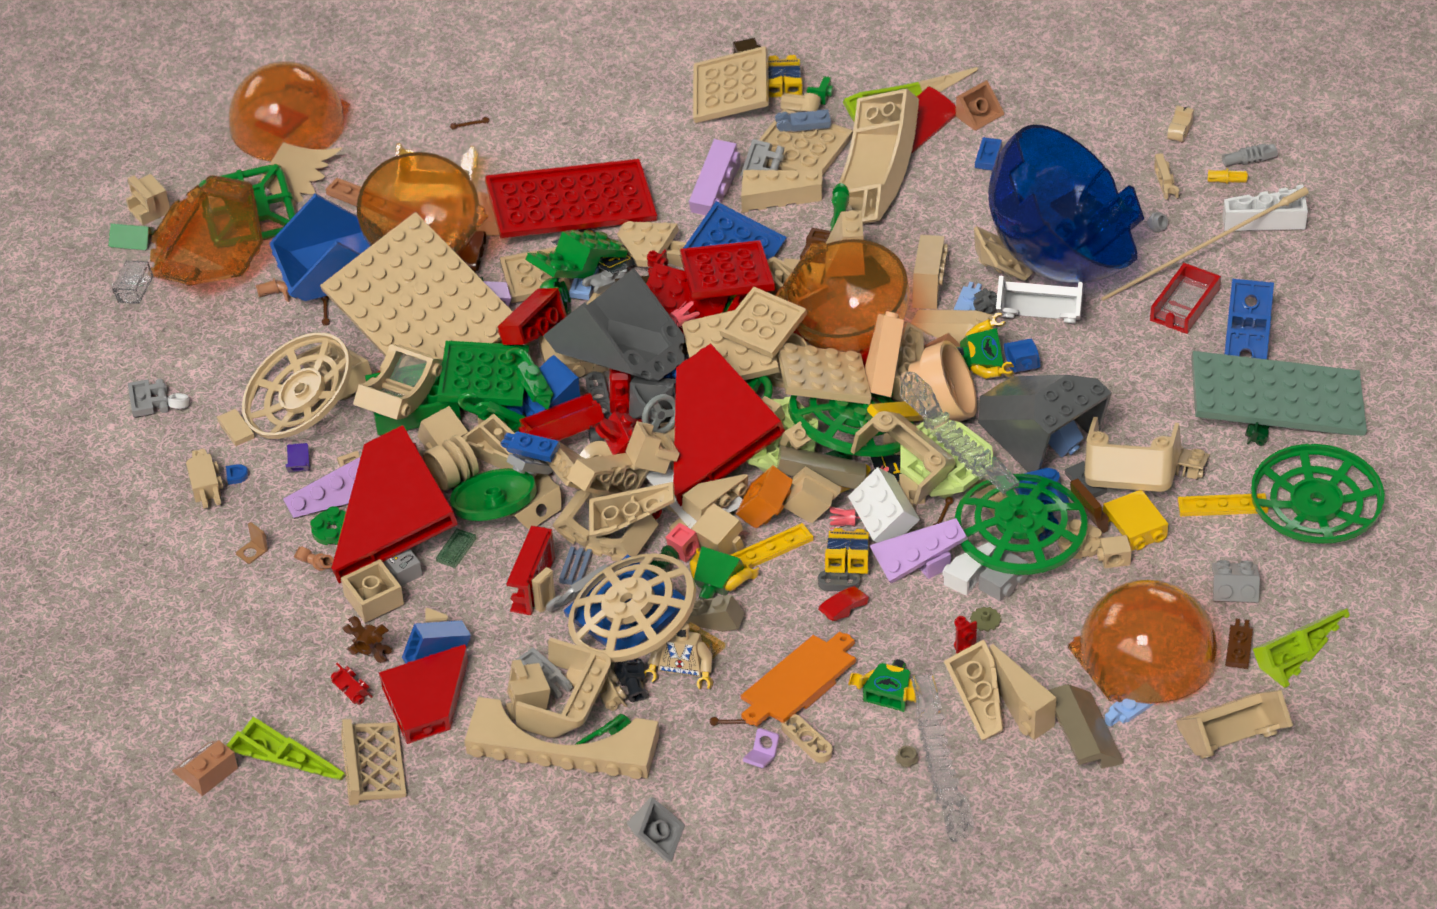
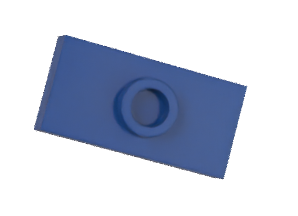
M982 138L975 160V168L994 171L1002 147L1001 139Z

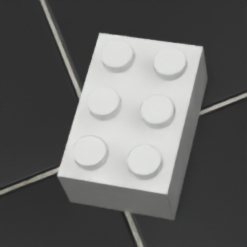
M879 467L848 496L871 538L877 543L906 534L920 520L895 476Z

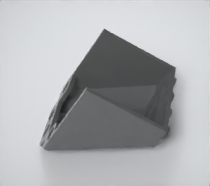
M634 268L589 304L584 302L543 335L556 353L658 382L663 376H666L684 361V354L682 353L684 334Z
M1067 374L1011 376L980 396L978 423L1027 472L1041 469L1051 434L1074 420L1084 431L1089 433L1093 417H1098L1100 431L1112 392L1097 378Z

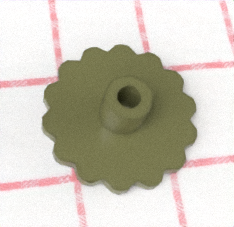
M982 607L972 612L970 620L971 623L977 621V629L979 631L985 630L988 632L995 630L1000 625L1001 615L992 607Z

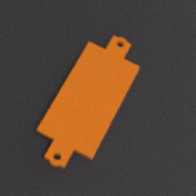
M840 631L827 642L812 635L740 695L741 700L751 705L741 713V718L747 724L757 727L769 716L785 723L801 708L807 709L836 684L835 680L856 663V658L846 653L855 644V640L849 634L841 633Z

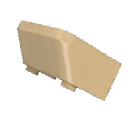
M879 412L855 433L851 453L853 454L881 431L887 432L923 462L924 467L931 474L918 485L913 501L915 505L919 504L954 470L955 459L899 413Z
M1093 417L1086 441L1085 482L1093 487L1157 492L1168 490L1172 485L1182 449L1179 423L1175 422L1171 437L1159 436L1152 441L1150 447L1109 444L1108 435L1099 431L1098 417Z
M550 637L548 640V660L555 666L568 669L566 678L571 682L574 689L562 714L518 701L516 703V726L545 737L557 738L585 723L611 670V659L604 653Z
M1282 690L1251 694L1176 720L1180 733L1194 755L1200 756L1201 759L1215 755L1214 750H1217L1218 747L1257 734L1269 737L1277 734V729L1293 726Z

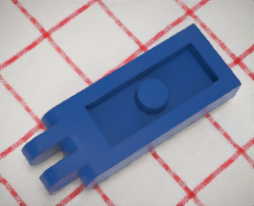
M518 431L515 434L506 433L500 443L510 453L551 463L560 448L559 441Z

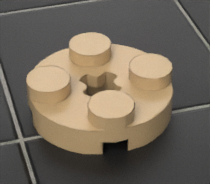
M1078 519L1071 520L1067 524L1066 529L1078 536L1081 521ZM1088 524L1085 542L1079 552L1073 557L1074 559H1082V557L1087 556L1092 557L1097 554L1096 550L1100 548V538H1102L1099 528ZM1062 536L1058 539L1061 552H1064L1072 545V542Z

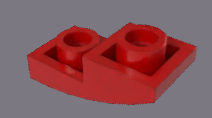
M853 586L831 596L819 606L818 610L828 619L837 621L849 617L851 609L867 605L869 596Z

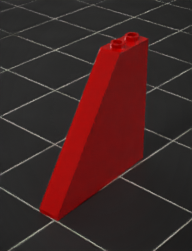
M711 343L676 367L674 445L679 452L677 461H674L673 483L674 497L680 507L683 504V495L700 483L722 479L777 440L785 432L781 420Z
M403 425L365 443L363 446L331 567L339 584L342 583L341 577L377 560L384 562L458 525L450 505Z

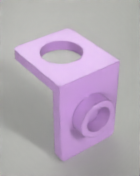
M758 728L753 750L743 757V762L760 768L767 766L776 756L779 734ZM762 736L771 738L772 746L770 748H766L761 744Z

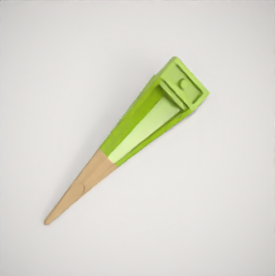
M975 67L919 82L859 92L844 98L842 103L855 122L858 98L902 89H908L917 97L928 86L941 92L973 74L978 68Z

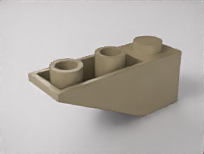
M733 595L718 596L695 601L693 611L686 623L690 626L721 632L739 629L745 612Z

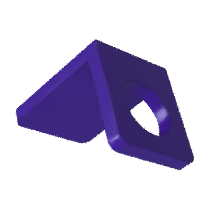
M307 443L287 445L288 464L285 465L288 473L310 471L309 446Z

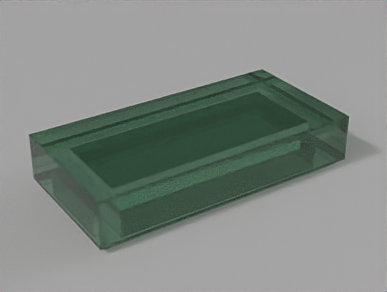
M456 528L437 555L436 562L456 568L476 540V534Z

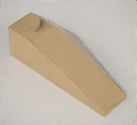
M918 310L911 324L929 336L932 335L936 338L949 333L960 344L966 332L983 321L993 320L994 315L976 310Z
M669 482L589 499L590 537L611 534L674 503V483Z

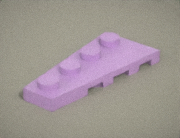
M360 458L354 459L283 498L292 517L295 518L318 512L332 506L337 507L348 504Z
M955 518L869 546L889 582L893 583L925 565L928 561L937 558L966 541L968 538Z

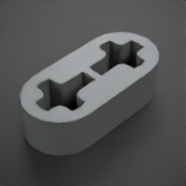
M824 570L818 575V586L824 591L838 592L853 586L859 588L860 576L858 573H848V571H845V573L825 572Z

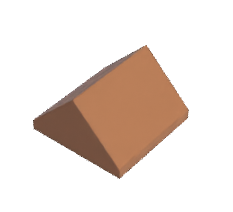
M988 80L956 96V117L974 131L1004 115Z

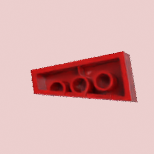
M559 288L536 289L497 326L503 345H524L538 339L539 336L546 334L567 317Z

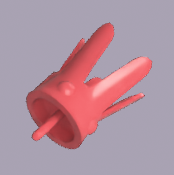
M685 301L679 309L669 314L678 328L686 321L697 319L694 317L700 314L699 312L689 314L687 311L693 306V301L688 304Z
M830 507L831 513L838 514L829 517L833 519L830 525H837L830 529L845 525L855 526V519L860 518L855 516V509L844 510Z

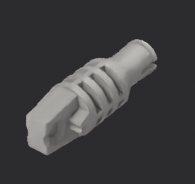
M1274 144L1240 148L1239 151L1234 153L1222 154V162L1224 167L1240 163L1248 165V162L1253 164V162L1258 163L1259 160L1263 162L1266 159L1278 156V150Z

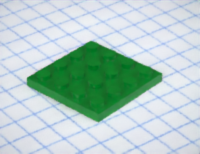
M445 341L437 402L458 403V397L463 393L469 392L478 396L477 398L465 399V401L471 404L491 401L498 405L523 406L525 388L516 374V368L518 364L524 361L516 354H512L511 360H507L506 352L512 348H520L529 354V345Z

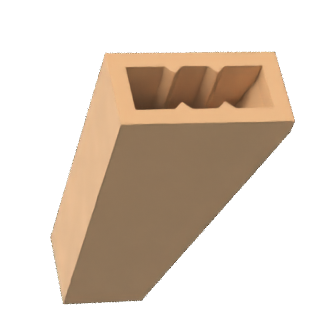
M886 311L885 315L878 314L865 365L870 392L888 397L892 395L904 320L898 318L897 313Z

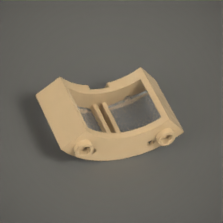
M390 344L385 359L380 366L381 373L377 378L372 377L367 382L358 384L353 405L396 420L409 416L423 402L431 390L436 377L440 375L443 359L403 345Z
M579 490L552 525L572 544L577 542L584 546L586 552L587 549H592V554L600 557L605 554L610 556L613 561H620L627 554L631 557L636 556L659 524L650 514L611 534L590 537L589 499L602 496Z

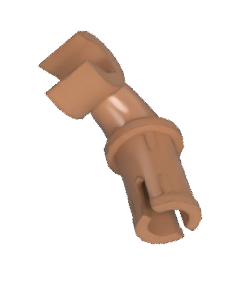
M273 278L272 281L256 285L259 298L276 292L277 294L283 292L285 300L289 302L288 297L290 294L285 282Z
M299 546L294 555V558L309 563L319 571L331 568L332 565L330 564H333L334 560L331 555L323 553L313 554L312 551L303 546Z

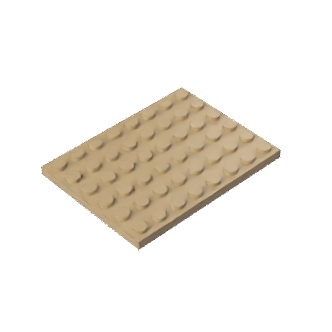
M416 212L320 285L325 294L384 356H386L390 344L403 345L443 359L445 341L498 343L501 341L497 326L512 313L510 308ZM405 354L399 369L425 364L427 361Z

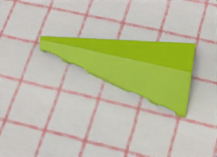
M1348 608L1336 611L1252 648L1259 668L1282 687H1288L1290 685L1289 678L1293 674L1296 676L1300 674L1301 670L1299 667L1303 662H1310L1328 641L1326 636L1329 632L1339 629L1337 623L1342 617L1348 618L1350 616Z
M254 716L241 732L237 731L226 745L237 754L337 780H342L346 776L343 771L291 737L286 738Z

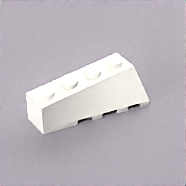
M1303 184L1297 185L1296 189L1292 190L1281 188L1276 193L1269 194L1265 191L1260 192L1258 196L1254 197L1244 195L1224 199L1222 217L1224 231L1274 206L1283 197L1303 188ZM1303 196L1290 203L1289 206H1280L1235 231L1306 229L1308 212L1306 198Z

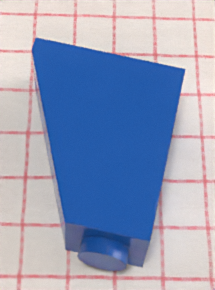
M462 620L414 623L402 659L406 664L464 644L467 647L471 634Z

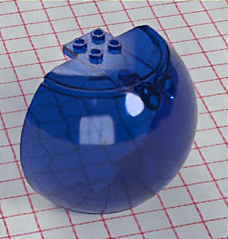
M1028 125L1021 128L1007 141L992 169L988 201L992 221L1001 242L1021 265L1049 280L1078 284V282L1091 283L1112 277L1128 268L1138 259L1131 230L1145 218L1133 186L1128 185L1118 193L1114 178L1109 169L1105 168V165L1080 142L1055 128L1044 125Z

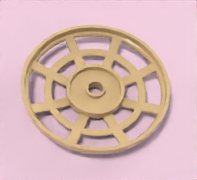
M310 333L290 340L271 353L252 375L243 396L242 414L250 429L261 437L281 439L299 434L319 422L337 404L349 383L352 371V358L347 346L332 334ZM322 343L319 354L308 355L300 359L297 358L295 350L309 344ZM329 344L337 346L345 354V357L338 364L326 355ZM288 356L290 365L281 371L273 382L265 380L264 377L272 367L282 358ZM316 361L314 368L301 369V365ZM325 362L332 367V370L325 376H322L319 372ZM346 365L345 373H344L342 382H341V384H340L338 390L336 391V389H337V387H338V383H339V377H340V373H339V372H340V371L343 369V367ZM292 371L294 372V374H292V375L283 383V385L280 384L281 381H282L290 372H292ZM334 377L331 391H324L326 383ZM258 387L268 389L264 400V409L251 413L250 408ZM279 392V403L271 406L274 393ZM320 399H325V401L314 412H312V407ZM285 409L288 413L281 421L274 417L273 413ZM304 412V418L289 422L295 414ZM266 416L276 427L270 432H264L259 429L253 419ZM299 425L293 429L280 432L284 427Z
M640 554L620 560L595 575L579 592L569 613V634L575 645L604 653L610 657L611 662L628 661L649 654L668 642L687 622L696 601L695 580L689 569L681 561L668 555ZM653 560L665 561L675 564L679 569L665 572L663 569L649 564ZM641 562L640 564H637V565L628 566V565L633 564V563ZM635 570L630 578L620 581L617 577L625 572ZM645 570L653 571L659 575L648 581L641 578ZM684 575L687 585L684 600L672 598L673 585L671 579ZM599 581H601V582L593 589V591L591 592V594H590L588 597H585V596L588 594V592H589ZM610 581L612 586L607 590V592L605 594L596 595L599 592V590L607 582ZM664 582V596L655 595L652 587ZM601 603L602 610L591 618V605ZM653 604H660L657 610L646 619L645 615L652 608ZM585 605L584 617L586 624L576 633L574 629L575 616L578 608ZM668 606L680 608L673 621L663 631L656 634L651 625L663 615ZM605 617L612 622L610 630L602 629L596 624ZM635 621L638 622V625L625 630H619L621 625L629 624ZM591 630L598 636L608 638L606 650L590 647L581 639ZM644 631L649 639L632 648L615 650L617 638L629 637Z

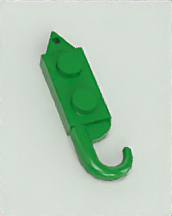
M520 348L509 349L506 352L507 360H511V355L516 354L524 361L518 364L516 374L532 402H537L548 409L553 392L539 367L534 364L530 355L525 350Z
M467 392L458 397L459 406L477 415L479 419L485 421L495 414L514 433L516 431L519 432L518 428L521 427L519 420L525 418V416L491 401L480 402L476 405L465 401L466 398H477V394Z

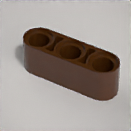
M465 230L458 256L476 273V271H479L480 257L483 256L485 248L483 245L486 244V232Z

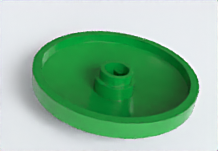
M513 468L495 469L477 474L458 485L450 496V503L455 515L462 519L471 521L493 520L510 515L525 507L535 497L537 488L533 476L526 471L523 474L515 471Z

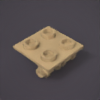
M1181 446L1176 475H1179L1181 465H1183L1182 477H1185L1188 466V478L1197 480L1198 478H1203V468L1210 454L1205 453L1201 449L1188 450L1183 449L1184 447Z

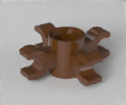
M350 617L348 621L352 623L353 627L347 624L343 626V630L347 634H352L355 638H353V644L347 647V650L352 655L358 652L369 655L372 652L378 663L386 662L387 659L383 656L382 652L388 655L392 653V649L388 645H382L380 642L384 639L382 635L389 630L383 624H380L378 627L367 624L363 627L358 617Z

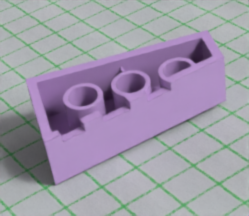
M714 139L689 200L692 213L706 215L716 201L722 202L741 166L739 160L740 152H738L736 143Z

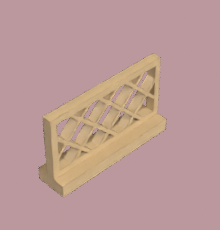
M342 719L341 739L349 806L359 804V800L406 797L397 722L352 724L351 719ZM393 730V735L388 739L380 734L382 731ZM357 732H367L370 736L364 740L357 735ZM376 738L383 744L376 748L370 742ZM387 746L395 750V753L390 757L382 752ZM364 747L372 752L367 758L359 753ZM378 756L385 762L378 766L372 760ZM391 764L398 770L390 774L384 769ZM366 765L375 770L369 776L361 771ZM381 774L387 780L380 784L374 778ZM393 782L400 786V790L391 791L386 787ZM368 783L377 788L372 792L363 791V788Z

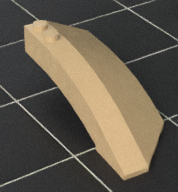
M908 89L857 99L850 151L839 183L845 184L849 189V205L847 209L849 211L862 210L863 224L880 221L897 195L907 170L914 142L919 99Z

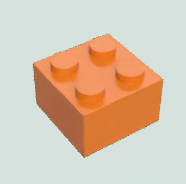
M772 465L750 483L735 514L753 528H758L762 524L766 525L774 514L777 516L783 510L784 505L782 503L791 493L792 479Z

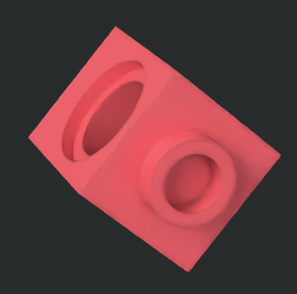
M680 522L665 537L667 545L675 548L679 553V559L687 562L696 553V549L700 548L696 532Z

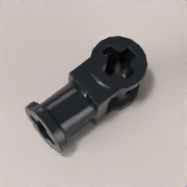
M636 658L633 661L615 662V675L619 678L621 686H627L629 692L628 700L632 703L645 700L648 697V692L642 684L646 678L642 659Z

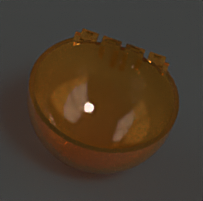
M272 62L248 74L235 90L229 107V131L233 142L239 149L252 157L270 162L283 142L297 147L326 150L341 135L345 123L344 115L348 112L350 103L340 99L332 83L318 70L299 62Z
M428 152L404 153L384 161L365 179L357 198L358 223L369 247L416 212L459 256L470 244L477 231V227L479 228L488 218L485 208L479 204L475 185L469 175L452 160Z
M846 239L828 244L819 242V244L812 243L775 296L807 310L806 317L795 330L810 345L821 349L833 348L840 352L855 351L864 354L869 352L879 313L884 315L886 311L897 313L898 318L904 320L909 303V283L903 263L890 249L872 241Z
M1152 579L1127 582L1104 594L1089 611L1082 626L1081 635L1074 637L1073 642L1068 644V649L1078 659V662L1085 671L1089 673V676L1109 701L1117 700L1118 703L1126 698L1135 700L1138 703H1166L1185 698L1197 692L1209 681L1214 673L1217 662V637L1209 614L1202 604L1181 587L1169 582Z

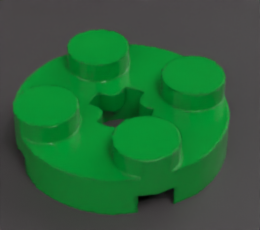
M332 506L315 516L310 521L314 540L322 545L334 543L338 545L346 511ZM331 525H336L337 528H336V529H334V528H330V529H329V526H331Z

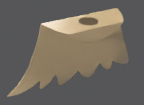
M283 142L269 165L278 164L281 166L286 177L289 192L293 195V206L296 202L303 201L300 193L315 194L313 186L308 181H317L325 177L315 168L328 166L322 160L332 157L342 148L317 150L297 147ZM266 174L262 175L261 179L259 180V183L262 181ZM277 176L266 187L273 195L281 193Z
M537 473L534 480L537 491L532 501L517 512L507 515L515 516L528 529H530L531 525L538 526L561 510L560 487L547 474ZM539 504H544L547 508V512L543 517L538 516L536 513V508Z

